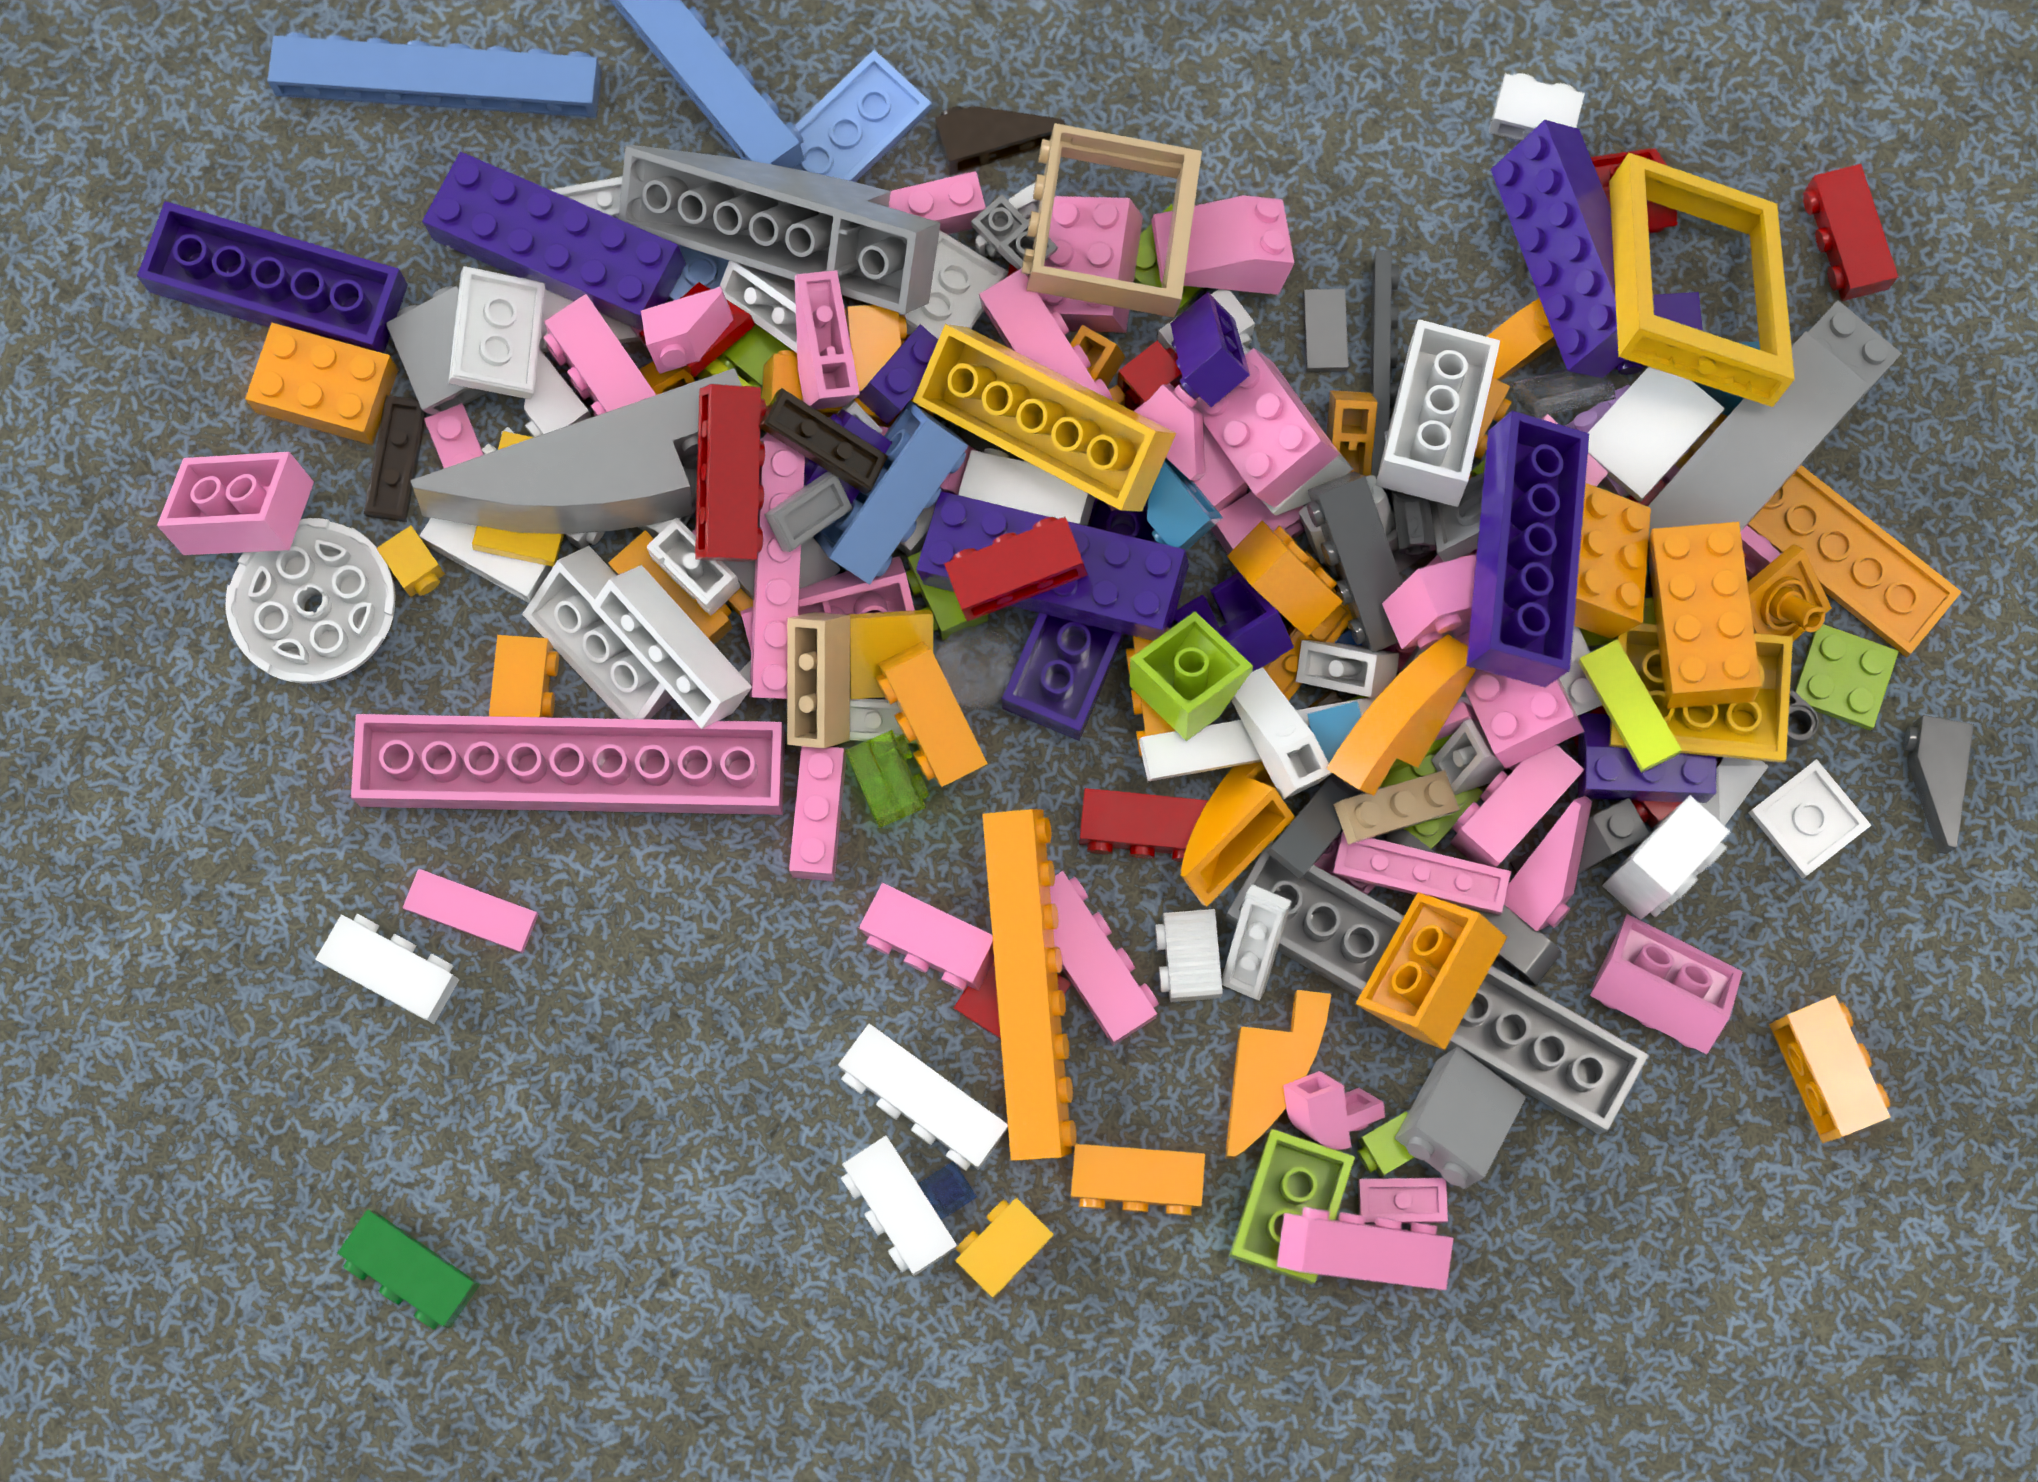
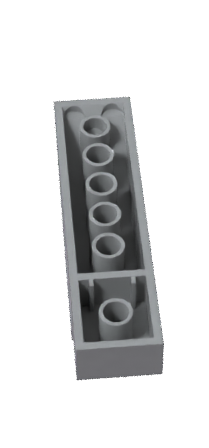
M637 145L626 146L619 220L678 245L795 280L797 274L837 270L842 295L902 314H907L929 304L940 222L890 208L891 191L767 163Z
M1837 300L1809 332L1805 331L1792 345L1795 380L1777 403L1770 407L1744 398L1649 504L1648 507L1651 508L1649 537L1654 528L1739 522L1740 531H1742L1880 380L1902 353Z
M733 368L413 479L411 483L421 514L429 518L518 533L551 534L614 531L653 525L693 515L691 488L683 467L685 466L686 469L697 468L699 388L709 384L742 386L736 370Z

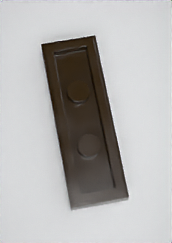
M783 388L775 393L759 425V428L864 494L872 490L888 458V455Z
M386 395L364 508V515L366 517L407 522L413 490L411 480L415 479L425 426L424 418L427 415V412L422 411L418 399Z

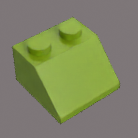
M1193 612L1130 658V687L1179 735L1188 741L1219 718L1253 671V665L1198 613Z

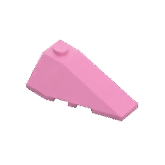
M900 556L892 558L887 571L881 577L876 576L870 585L850 571H846L799 589L798 615L811 612L847 615L915 610L907 575ZM753 607L741 611L750 650L752 645Z

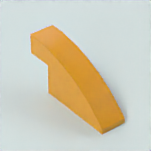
M1447 634L1420 654L1397 675L1361 716L1326 769L1355 788L1374 796L1396 758L1418 768L1477 670L1466 666L1468 646Z
M1263 762L1232 767L1205 805L1188 841L1180 875L1202 905L1206 907L1295 819V816L1277 792Z
M1297 990L1294 994L1290 1032L1240 1027L1225 1159L1234 1160L1247 1150L1271 1127L1286 1109L1283 1085L1307 1076L1318 1052L1326 1027L1331 994Z

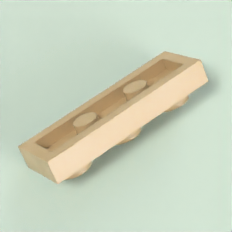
M1445 770L1378 789L1374 796L1364 793L1343 799L1334 804L1348 845L1447 816L1460 810Z

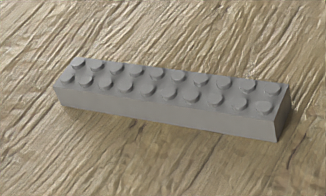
M1272 841L1262 851L1227 912L1224 921L1237 927L1244 899L1251 884L1292 901L1277 951L1359 997L1404 916L1315 865L1300 880L1267 853L1275 843ZM1493 966L1489 969L1446 1047L1450 1050L1457 1046L1504 1081L1599 1135L1610 1128L1649 1056Z

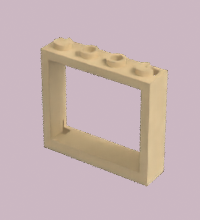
M1054 123L1050 140L1042 139L1038 162L1044 163L1046 166L1044 175L1037 174L1033 192V199L1040 200L1038 212L1031 211L1027 236L1034 237L1033 249H1025L1021 273L1029 275L1026 290L1175 318L1182 300L1202 151ZM1061 157L1177 179L1162 288L1044 266Z

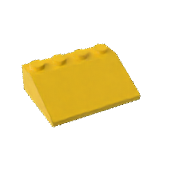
M1642 623L1614 638V641L1618 639L1681 747V753L1785 763L1793 637L1754 633L1761 688L1754 702L1666 709L1656 624ZM1610 719V747L1627 748Z

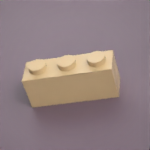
M811 612L787 618V745L828 748L850 741V615Z

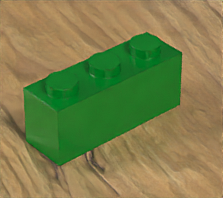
M369 1209L364 1213L337 1252V1254L347 1260L343 1265L347 1271L365 1281L368 1275L382 1284L378 1290L379 1293L399 1306L405 1300L417 1308L413 1316L433 1330H436L439 1324L442 1327L451 1328L480 1286V1283L386 1218Z

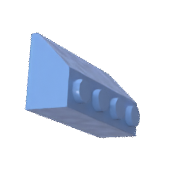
M911 400L906 404L884 436L892 441V444L885 453L888 455V458L872 490L867 494L860 491L851 504L852 510L814 535L816 541L831 560L869 585L876 576L881 577L887 571L892 562L891 554L900 542L904 543L911 537L917 525L915 520L924 508H930L936 502L941 493L940 485L949 473L953 474L960 468L966 457L964 451L968 445L953 431Z

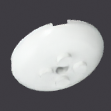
M301 519L290 550L243 552L237 561L239 565L233 575L231 584L227 586L226 616L232 636L239 648L261 670L279 679L295 683H321L347 675L363 665L384 641L390 629L395 610L393 577L389 566L377 551L376 546L354 528L351 529L344 525L330 522L328 519ZM322 596V603L317 612L305 611V603L310 597Z

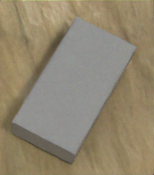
M1345 289L1304 290L1306 372L1348 371Z
M827 471L764 515L782 551L791 552L853 508L839 478Z

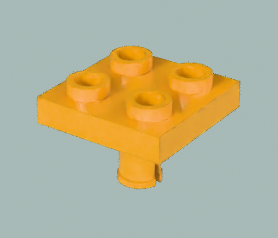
M1795 544L1788 547L1747 583L1754 633L1791 636L1793 641H1795L1805 631L1811 633L1819 630L1825 621V614L1832 609L1805 550Z

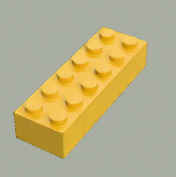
M945 324L912 401L1121 511L1143 510L1176 436L1175 432L968 327Z

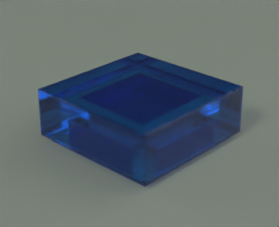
M953 1161L918 1183L941 1221L977 1199L976 1194L961 1170Z

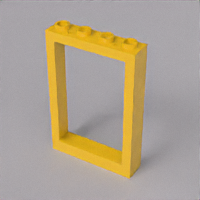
M1628 153L1609 181L1618 356L1773 407L1795 380L1777 203ZM1647 200L1750 235L1760 350L1654 315Z

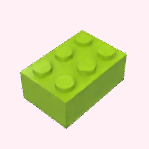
M1271 1129L1268 1132L1228 1257L1310 1285L1316 1283L1318 1274L1299 1272L1277 1266L1284 1214L1302 1215L1303 1207L1330 1211L1329 1219L1335 1220L1355 1156Z

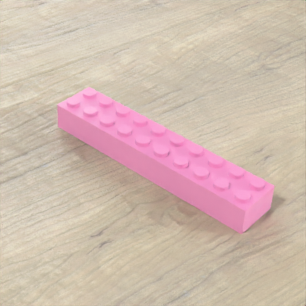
M356 714L351 798L361 807L783 815L785 730L782 722L717 721L701 729L694 720Z

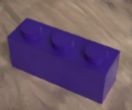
M1209 292L1204 294L1170 323L1174 338L1171 344L1177 352L1178 359L1176 364L1181 370L1183 377L1180 379V382L1192 398L1198 399L1201 397L1212 407L1250 376L1236 321Z

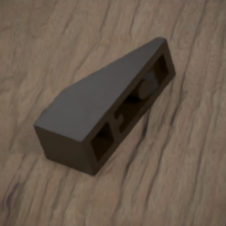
M962 106L951 107L943 111L941 116L935 117L936 134L950 175L1040 149L1042 139L1050 140L1054 123L1066 125L1064 119L979 106L963 108Z

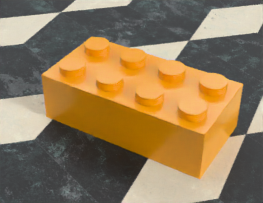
M1728 522L1652 529L1648 542V563L1666 709L1754 702L1761 688L1740 523Z

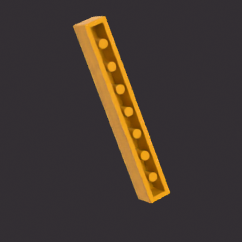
M1043 809L984 813L982 815L1011 1161L1061 1158L1072 1154L1071 1146L1076 1144L1077 1133L1074 1121L1069 1120L1068 1103H1071L1073 1099V1086L1071 1078L1065 1076L1064 1059L1069 1057V1040L1067 1034L1062 1033L1061 1016L1065 1015L1066 1001L1064 992L1058 990L1057 973H1060L1062 970V955L1060 948L1055 947L1053 931L1058 928L1059 916L1056 904H1051L1050 886H1054L1055 870L1053 862L1047 859L1046 843L1051 842V824L1049 818L1044 817Z

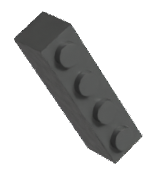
M1354 471L1309 489L1308 493L1311 502L1307 503V510L1315 527H1321L1325 542L1320 544L1327 564L1330 567L1334 565L1339 581H1336L1335 590L1343 601L1342 605L1348 604L1353 619L1348 621V626L1357 645L1362 644V646L1372 652L1398 643L1382 603L1403 583L1366 476Z

